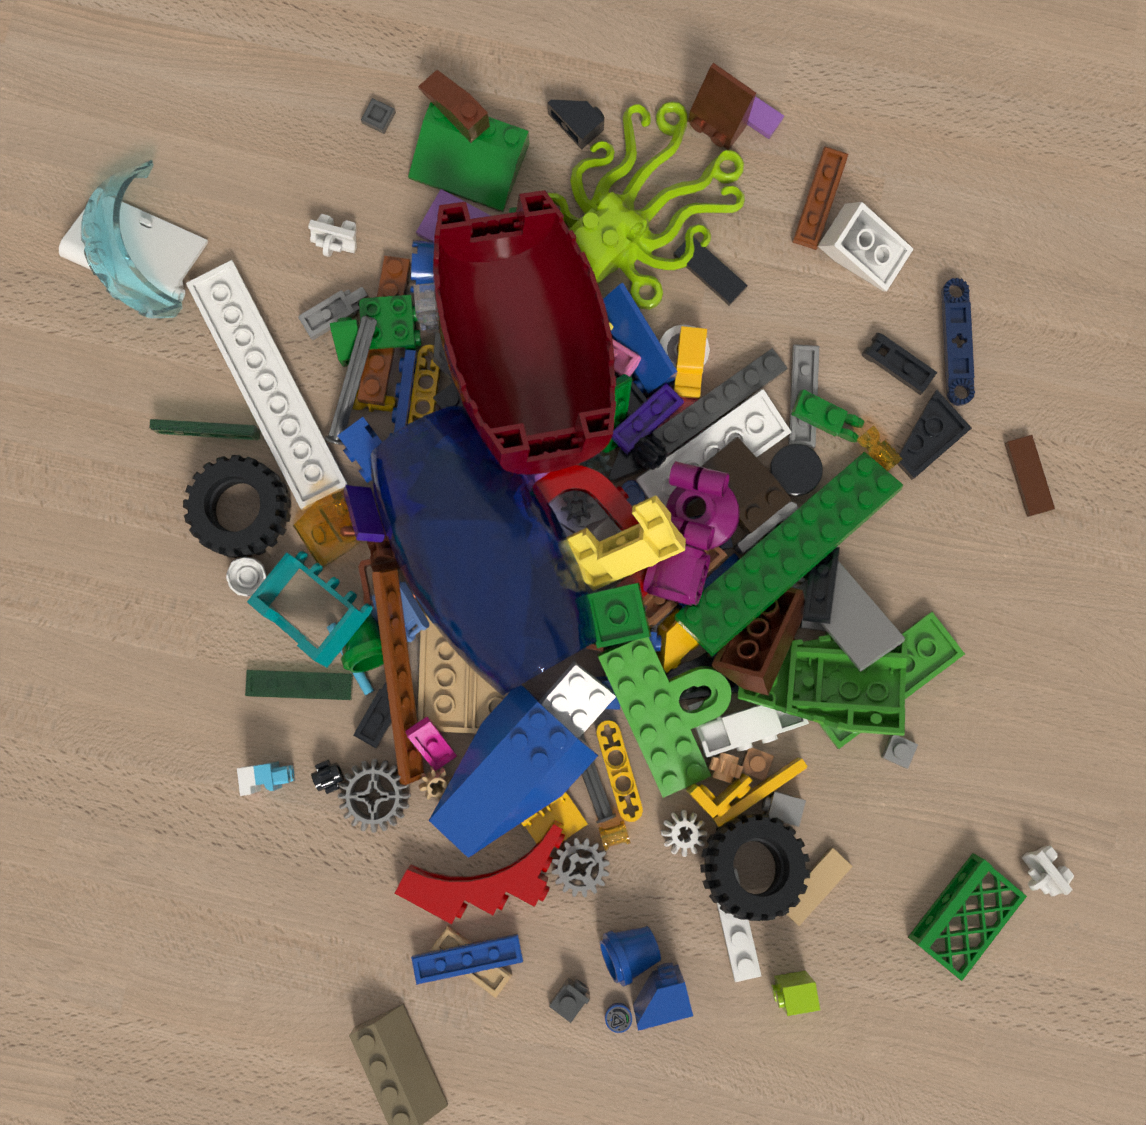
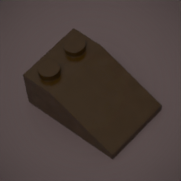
M738 437L734 438L700 466L729 473L728 487L733 491L738 500L740 509L738 525L743 531L754 532L792 500L777 479Z

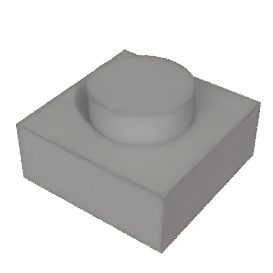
M890 735L881 758L908 769L918 744L898 735Z

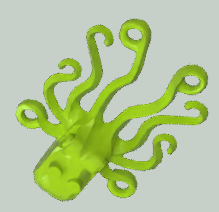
M674 101L664 103L656 114V124L659 130L666 135L673 136L670 143L634 174L621 195L613 191L609 193V189L613 183L629 173L636 161L637 150L631 116L633 113H640L642 115L641 125L643 127L648 126L651 122L650 112L640 104L628 107L623 114L626 144L624 159L618 166L608 171L600 179L591 200L588 199L585 193L582 174L588 168L609 164L614 158L615 151L613 145L606 141L594 143L590 147V151L596 152L598 149L604 148L607 152L604 158L583 159L572 169L571 188L576 202L585 213L583 217L576 218L570 213L568 204L563 196L557 193H548L554 204L560 206L565 224L571 227L569 231L573 230L576 235V243L581 252H585L597 283L620 268L632 282L630 295L636 305L641 309L648 310L656 307L662 301V285L653 276L639 274L634 267L635 261L639 260L648 266L662 270L673 271L686 267L694 253V234L697 232L703 234L701 247H707L711 241L710 230L705 225L697 224L689 227L685 234V252L680 258L666 259L654 256L651 252L671 242L680 231L685 220L696 213H734L740 210L745 202V195L740 188L724 186L721 189V194L724 196L734 194L737 199L736 203L732 205L719 203L687 204L673 215L667 228L660 234H654L649 229V223L670 199L701 191L711 183L713 178L724 184H730L738 180L744 170L743 159L734 150H725L711 161L699 179L683 181L666 187L654 196L645 207L635 210L634 201L639 190L652 172L676 153L686 131L688 123L686 109L681 103ZM674 112L679 116L680 120L676 125H671L665 120V114ZM725 160H730L735 165V171L725 173L721 170L720 164ZM645 285L651 286L655 293L648 300L641 298L639 294L640 288Z

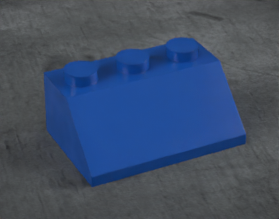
M664 963L657 966V970L651 972L633 1004L638 1031L693 1017L685 981L678 965L673 966V963Z

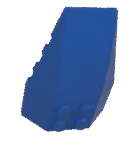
M519 682L480 725L429 822L469 858L561 797L598 757V754L579 737L577 738Z

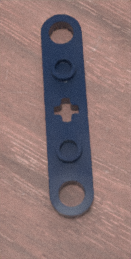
M957 277L951 278L945 283L941 290L946 394L948 400L953 405L963 406L974 397L975 375L970 290L967 282ZM958 286L962 292L961 297H952L949 287ZM959 336L960 340H964L960 348L957 347V343H952V340ZM956 386H962L966 389V398L960 399L955 396L954 389Z

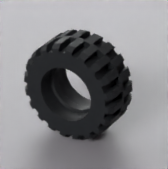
M232 455L230 459L222 456L216 458L217 463L215 464L208 462L203 465L205 471L202 474L196 472L192 478L196 481L193 486L187 485L185 490L189 494V499L183 500V508L188 510V514L184 515L185 522L191 525L189 531L193 537L198 538L201 545L213 552L231 558L252 557L253 554L261 555L266 552L265 548L268 546L273 548L278 543L276 538L279 535L284 536L287 530L284 528L285 522H290L291 514L288 513V508L292 507L291 499L287 497L288 489L281 482V478L263 463L251 457L243 458L241 455ZM248 484L259 494V513L254 522L247 528L236 532L229 531L223 528L217 519L216 508L219 498L228 488L234 485Z
M767 814L744 815L728 821L721 827H717V832L711 834L706 842L709 845L703 849L701 857L705 858V862L700 865V871L705 873L706 880L702 882L705 889H710L712 894L709 897L713 903H719L721 905L720 909L726 914H732L733 917L741 920L769 921L774 920L777 916L786 915L789 913L790 907H796L799 904V894H805L808 887L803 883L804 879L810 878V870H807L805 862H810L808 853L803 854L801 848L805 846L802 839H796L794 837L796 831L791 826L785 827L783 820L777 817L770 819ZM749 841L762 843L771 852L775 862L774 880L771 886L760 894H753L744 890L738 883L734 873L736 852L742 844Z

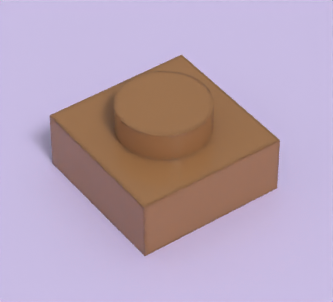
M755 748L747 749L741 764L743 766L742 772L765 781L774 756Z

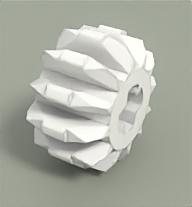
M681 810V819H678L675 812L671 813L674 822L671 823L668 820L663 822L670 830L661 831L662 836H671L663 842L664 845L667 847L674 844L671 849L673 854H676L681 847L683 857L687 856V848H690L691 852L696 854L697 849L694 845L696 843L702 847L705 845L701 839H698L699 836H707V831L698 830L705 824L704 821L699 820L695 822L697 814L694 812L687 819L686 810ZM681 827H684L686 830L688 827L690 828L688 832L689 837L685 840L682 836L680 839L677 837L680 835L679 829Z

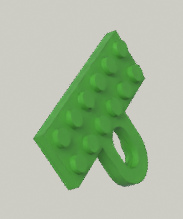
M933 612L928 613L902 633L908 634L905 699L965 655ZM818 723L837 749H840L860 734V732H847Z
M649 637L624 642L597 654L662 797L664 798L711 777L691 729L719 717L728 708L731 701V688L725 676L712 667L700 666L667 679ZM705 685L711 689V695L703 701L699 708L686 710L680 706V695L687 688Z

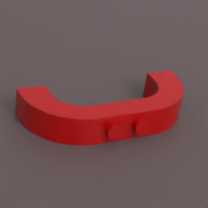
M574 465L549 472L538 481H532L529 484L528 488L545 507L566 492L579 491L591 496L621 531L639 524L632 514V506L627 501L629 496L620 486L616 488L604 475L591 468ZM648 567L626 577L614 588L639 583L642 597L644 598L648 594L643 588Z

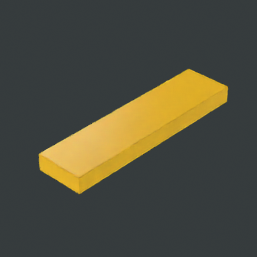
M797 757L765 781L753 787L743 797L731 802V808L721 817L716 815L712 818L718 827H721L723 824L734 819L807 769L806 763L802 758Z

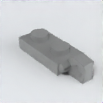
M363 287L352 293L350 290L344 292L341 290L302 313L298 318L310 338L315 340L331 330L330 323L337 322L339 318L355 316L360 311L359 301L363 298H369Z

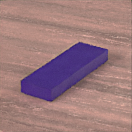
M665 383L613 430L611 439L628 455L641 437L649 436L684 404V400Z
M345 485L343 493L356 540L383 542L385 533L371 487Z

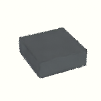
M372 98L361 118V122L385 134L396 111L394 108Z

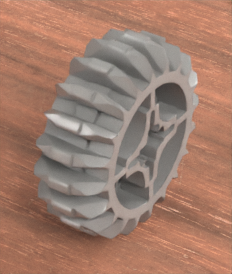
M377 759L372 760L371 768L367 761H362V771L357 765L353 766L352 771L355 776L350 773L344 775L345 779L350 783L342 782L339 785L340 788L346 790V793L338 794L339 799H346V802L339 805V808L344 809L348 807L349 812L345 813L344 818L347 819L353 815L355 818L351 823L352 826H356L361 821V831H365L369 824L371 825L372 833L377 832L378 824L382 831H386L388 829L387 821L392 826L397 824L394 815L401 819L405 816L400 808L408 809L410 805L402 800L410 798L411 793H403L402 789L409 787L410 784L401 785L399 782L401 776L394 775L398 767L394 765L390 770H387L388 761L386 760L382 762L380 768ZM366 774H371L368 788L365 791L354 792L358 781ZM379 775L386 777L393 785L395 791L385 790L381 786ZM376 789L380 795L387 796H383L373 802L369 796L362 795L369 794ZM355 800L363 801L367 804L370 816L365 815L359 810ZM395 800L391 811L387 815L379 817L381 803L383 801Z

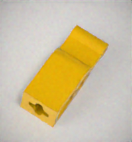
M685 326L680 328L676 370L678 372L674 391L680 397L700 398L707 329Z

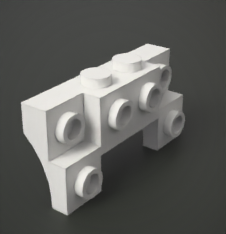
M703 701L688 705V709L695 710L699 708ZM755 705L722 717L719 716L695 727V730L698 733L705 757H710L734 748L737 749V752L753 747L752 742L762 740L763 744L777 740V734L807 725L809 722L804 718L761 705Z

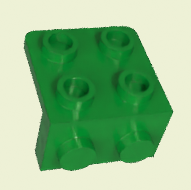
M411 295L363 298L359 301L360 321L362 316H370L377 320L369 350L405 347V350L417 352V346L422 345L421 332L416 330L415 321H420L419 306L414 305Z

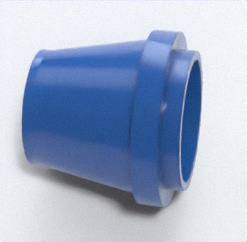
M648 926L615 933L611 930L604 933L603 940L600 941V948L606 967L614 982L620 983L623 987L631 984L632 979L661 961L658 944Z

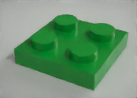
M639 583L585 595L597 648L651 637Z

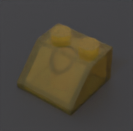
M341 492L317 500L293 525L316 563L322 565L323 568L355 548L361 542L356 540L355 536L344 537L340 534L341 527L352 526L346 500Z

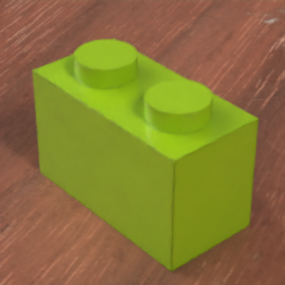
M806 970L774 976L775 984L771 985L773 998L777 1002L778 1007L783 1008L787 1016L820 1011L816 982Z

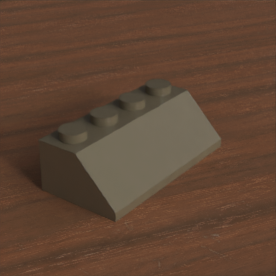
M404 1004L353 1028L349 1037L388 1125H423L448 1106Z

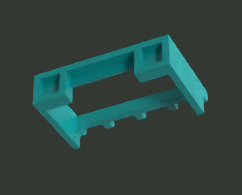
M300 551L295 557L286 552L247 603L298 643L297 646L312 660L328 668L370 615L373 607L367 603L359 610L352 604L357 598V594L354 591H349L343 597L335 590L340 583L338 578L332 577L326 583L318 576L323 570L322 565L315 563L311 569L305 566L303 563L308 558L306 552ZM299 568L349 609L320 646L271 606V603Z

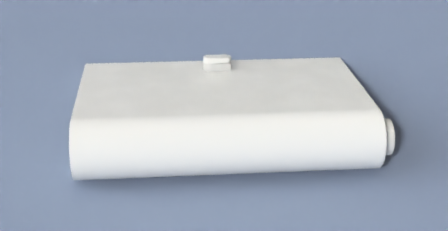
M98 191L61 240L59 255L173 307L183 301L185 290L183 289L182 280L208 244V240Z

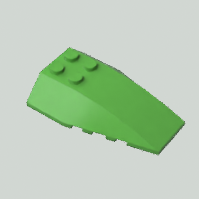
M902 634L905 637L903 643L861 672L830 635L819 636V639L803 641V639L793 640L769 695L746 690L739 686L738 699L847 732L904 736L908 634Z

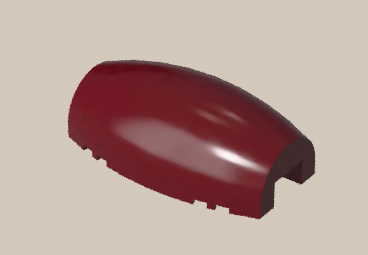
M545 190L519 194L517 210L514 213L470 219L466 201L439 205L434 237L433 283L435 310L441 343L452 379L465 410L482 440L501 467L515 474L548 473L582 463L607 447L614 429L616 409L615 357L605 303L585 252H581L576 243V235L573 230L569 231L563 220L564 215Z

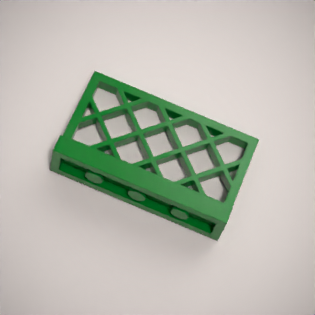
M972 853L908 938L959 980L963 981L1027 896L996 871L985 859ZM989 872L994 877V887L983 889L982 879ZM1011 890L1016 894L1010 904L1002 905L1001 892ZM995 893L996 906L984 907L983 894ZM977 895L978 908L966 910L965 901L969 896ZM996 911L997 921L994 925L986 926L985 913ZM979 914L980 927L968 929L967 915ZM961 916L962 930L950 931L949 922L951 919ZM980 933L981 942L978 946L969 947L968 934ZM962 935L963 948L951 950L950 937ZM944 938L945 951L934 952L930 949L936 939ZM964 954L965 963L957 971L953 968L952 956Z

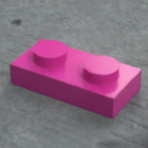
M428 716L405 731L407 737L435 771L457 757L454 749Z

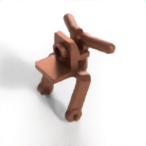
M409 512L381 522L385 533L383 542L367 541L371 556L370 559L362 560L358 568L364 592V605L368 603L373 609L374 605L366 571L368 566H371L373 572L389 568L402 569L406 567L404 560L406 559L414 599H422L413 558L406 551L398 552L394 529L412 522L413 515ZM353 526L341 527L340 534L344 537L355 536Z

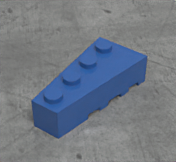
M361 417L337 435L346 448L343 451L353 463L356 460L361 466V469L358 471L367 483L372 481L377 487L374 493L383 504L387 501L393 508L389 512L393 518L407 512L411 513L413 520L406 524L408 527L432 509L364 417Z

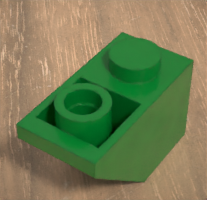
M350 317L339 318L337 322L330 323L338 361L343 367H347L359 328L357 320H353Z

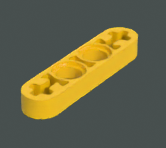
M434 345L421 347L417 355L407 426V435L410 441L416 445L429 436L433 428L436 407L433 397L438 392L441 369L433 362V359L431 360L430 368L435 370V372L421 370V368L427 369V361L423 356H428L429 352H434ZM424 376L433 378L434 383L429 389H423L419 386V381ZM420 401H426L430 404V409L426 414L416 412V405ZM414 418L428 420V423L422 422V429L426 432V435H421L420 439H417L416 435L413 434V431H417L419 427L418 420L414 421Z
M605 720L597 726L596 734L621 818L628 822H635L642 816L643 808L621 731L614 721ZM609 724L610 728H615L616 730L612 734L613 742L619 740L620 746H611L604 750L603 745L609 743L607 737L601 736L600 732L604 731V725ZM613 750H618L623 754V761L619 765H612L608 761V755ZM620 776H626L631 781L630 788L626 791H620L616 788L615 782ZM634 792L635 797H630L633 806H638V809L634 811L635 815L630 817L628 813H623V809L627 808L625 798L619 801L618 796H627Z

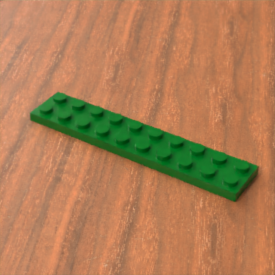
M863 452L703 590L697 605H686L675 615V620L711 656L715 655L902 490L903 484L866 452Z

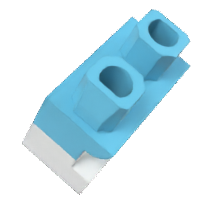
M279 761L237 768L240 796L261 791V784H264L267 790L275 791L282 788V784L295 781L293 765L280 767Z

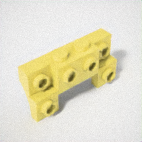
M656 495L632 507V514L639 522L635 526L600 542L588 528L564 538L563 545L573 556L583 580L593 591L685 551L686 539L671 522V513Z

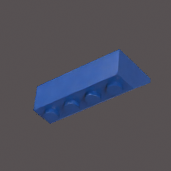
M624 283L619 284L603 298L608 321L614 327L611 330L612 339L641 357L639 365L632 373L635 379L633 382L645 397L648 398L665 383L669 386L673 385L678 371Z

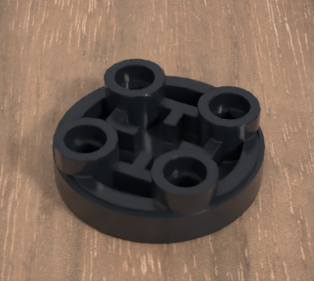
M790 444L781 448L774 455L770 463L769 472L777 479L789 496L798 497L810 493L817 487L822 478L823 466L820 457L813 449L802 444Z

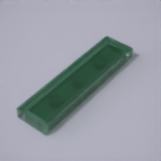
M150 419L149 425L152 431L163 435L258 440L261 434V430L255 425Z
M247 670L245 696L352 700L353 674Z

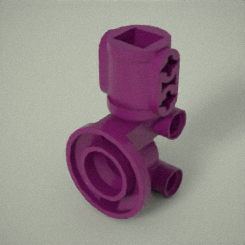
M675 461L670 471L669 484L676 486V488L669 496L666 508L671 513V522L686 539L685 551L648 567L643 588L650 595L692 606V604L697 605L700 601L710 565V555L706 554L704 550L708 551L721 546L733 535L739 522L740 509L735 494L728 487L729 473ZM696 498H703L706 503L704 515L698 519L688 518L686 514L688 504Z

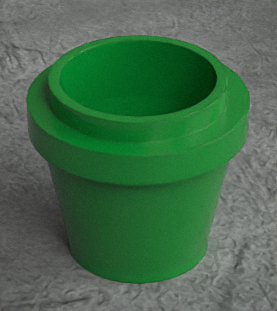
M371 613L342 649L343 656L341 657V662L345 670L361 673L373 670L384 664L379 626Z

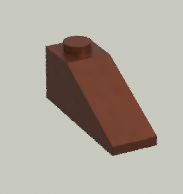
M439 70L432 73L418 86L419 90L470 143L490 127L488 112L471 94Z

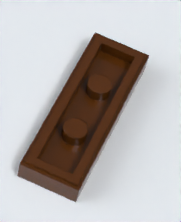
M1033 435L1007 441L1005 443L1027 517L1054 510L1055 506Z

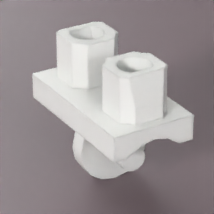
M321 214L317 221L310 220L308 225L311 231L310 241L316 243V246L323 248L324 256L330 257L333 251L341 253L342 250L355 254L357 249V229L354 222L346 220L342 223L341 227L334 226V219L324 214Z
M1043 846L1036 851L1027 852L1021 857L1030 868L1028 874L1032 879L1028 882V886L1032 891L1041 889L1044 894L1049 893L1052 897L1061 893L1068 895L1073 890L1069 885L1074 878L1070 869L1065 866H1059L1056 869L1052 864L1057 858V853L1052 846Z

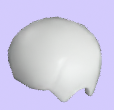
M249 556L235 559L231 562L226 573V580L230 589L237 595L247 597L252 596L267 577L264 564L257 558Z

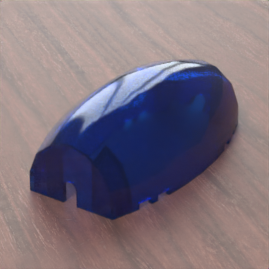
M446 407L427 414L390 435L372 451L369 465L376 502L387 538L407 583L431 622L449 645L481 678L502 696L597 642L586 583L566 538L567 535L554 510L529 474H516L508 472L501 467L482 440L463 407Z

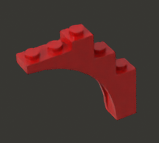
M554 820L544 837L528 853L512 864L493 872L474 876H448L429 872L411 864L407 868L394 894L450 924L453 923L455 917L461 919L468 906L464 900L492 916L497 908L502 911L509 897L505 892L535 907L538 900L543 902L549 892L550 887L546 885L549 877L540 872H547L553 860L549 856L553 847L559 849L566 835L562 832L564 824Z

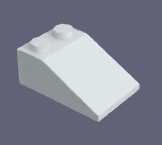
M863 202L844 204L818 245L835 262L884 292H887L913 251V248Z

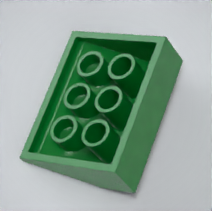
M430 102L423 119L408 178L504 212L530 144L529 131L489 117L490 127L470 143L440 110Z

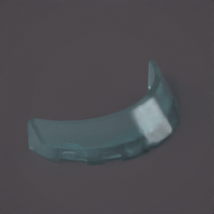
M153 160L110 176L96 188L89 198L82 216L81 241L84 243L85 248L83 251L94 275H97L107 288L106 291L114 299L122 301L134 310L139 311L138 314L147 318H174L182 309V302L156 288L141 274L125 248L120 231L119 217L123 196L134 178H147L154 166Z

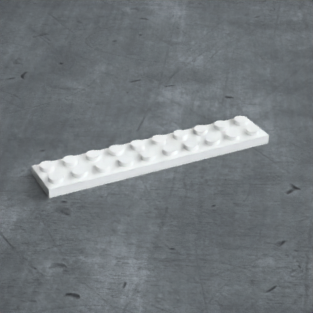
M231 260L187 282L186 285L300 509L305 510L344 490L345 485H348L235 263Z

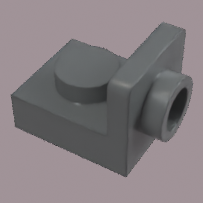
M568 978L550 1002L549 1007L571 1023L584 1004L590 1001V994L587 992L589 988L578 979L572 981Z

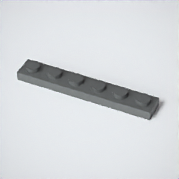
M773 348L656 429L650 436L654 435L666 446L665 449L669 455L788 369Z

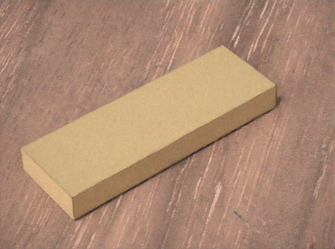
M830 847L810 870V878L804 879L803 884L808 887L805 894H799V904L796 907H790L789 913L786 915L800 926L853 866L834 848Z
M448 925L431 949L436 951L470 944L471 942ZM498 967L465 975L496 998L511 978L512 973L504 967Z

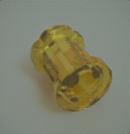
M624 820L612 827L598 828L605 851L609 850V847L621 843L631 844Z

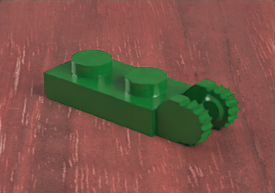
M804 389L799 392L791 412L792 416L834 437L838 436L854 443L858 441L859 435L849 429L842 428L843 423L845 422L856 428H862L864 425L863 419L856 415L848 414V411Z

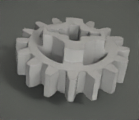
M575 837L573 845L566 840L564 842L566 849L557 848L556 852L560 857L553 858L552 863L558 865V867L552 869V874H559V877L555 880L556 885L563 882L562 891L565 893L569 888L572 889L573 897H576L578 891H582L583 897H587V890L589 889L594 894L597 893L596 885H605L602 876H609V871L604 869L605 866L610 865L609 860H602L606 851L601 850L598 852L599 843L595 842L591 846L587 837L583 843H580L578 837ZM577 849L588 850L591 853L587 856L578 853ZM568 855L570 866L563 871V861ZM577 861H580L581 864L588 863L585 866L586 871L584 873L580 870L573 871L576 868ZM599 863L598 873L593 878L591 874L592 867ZM573 879L582 880L584 884L578 885L570 881Z

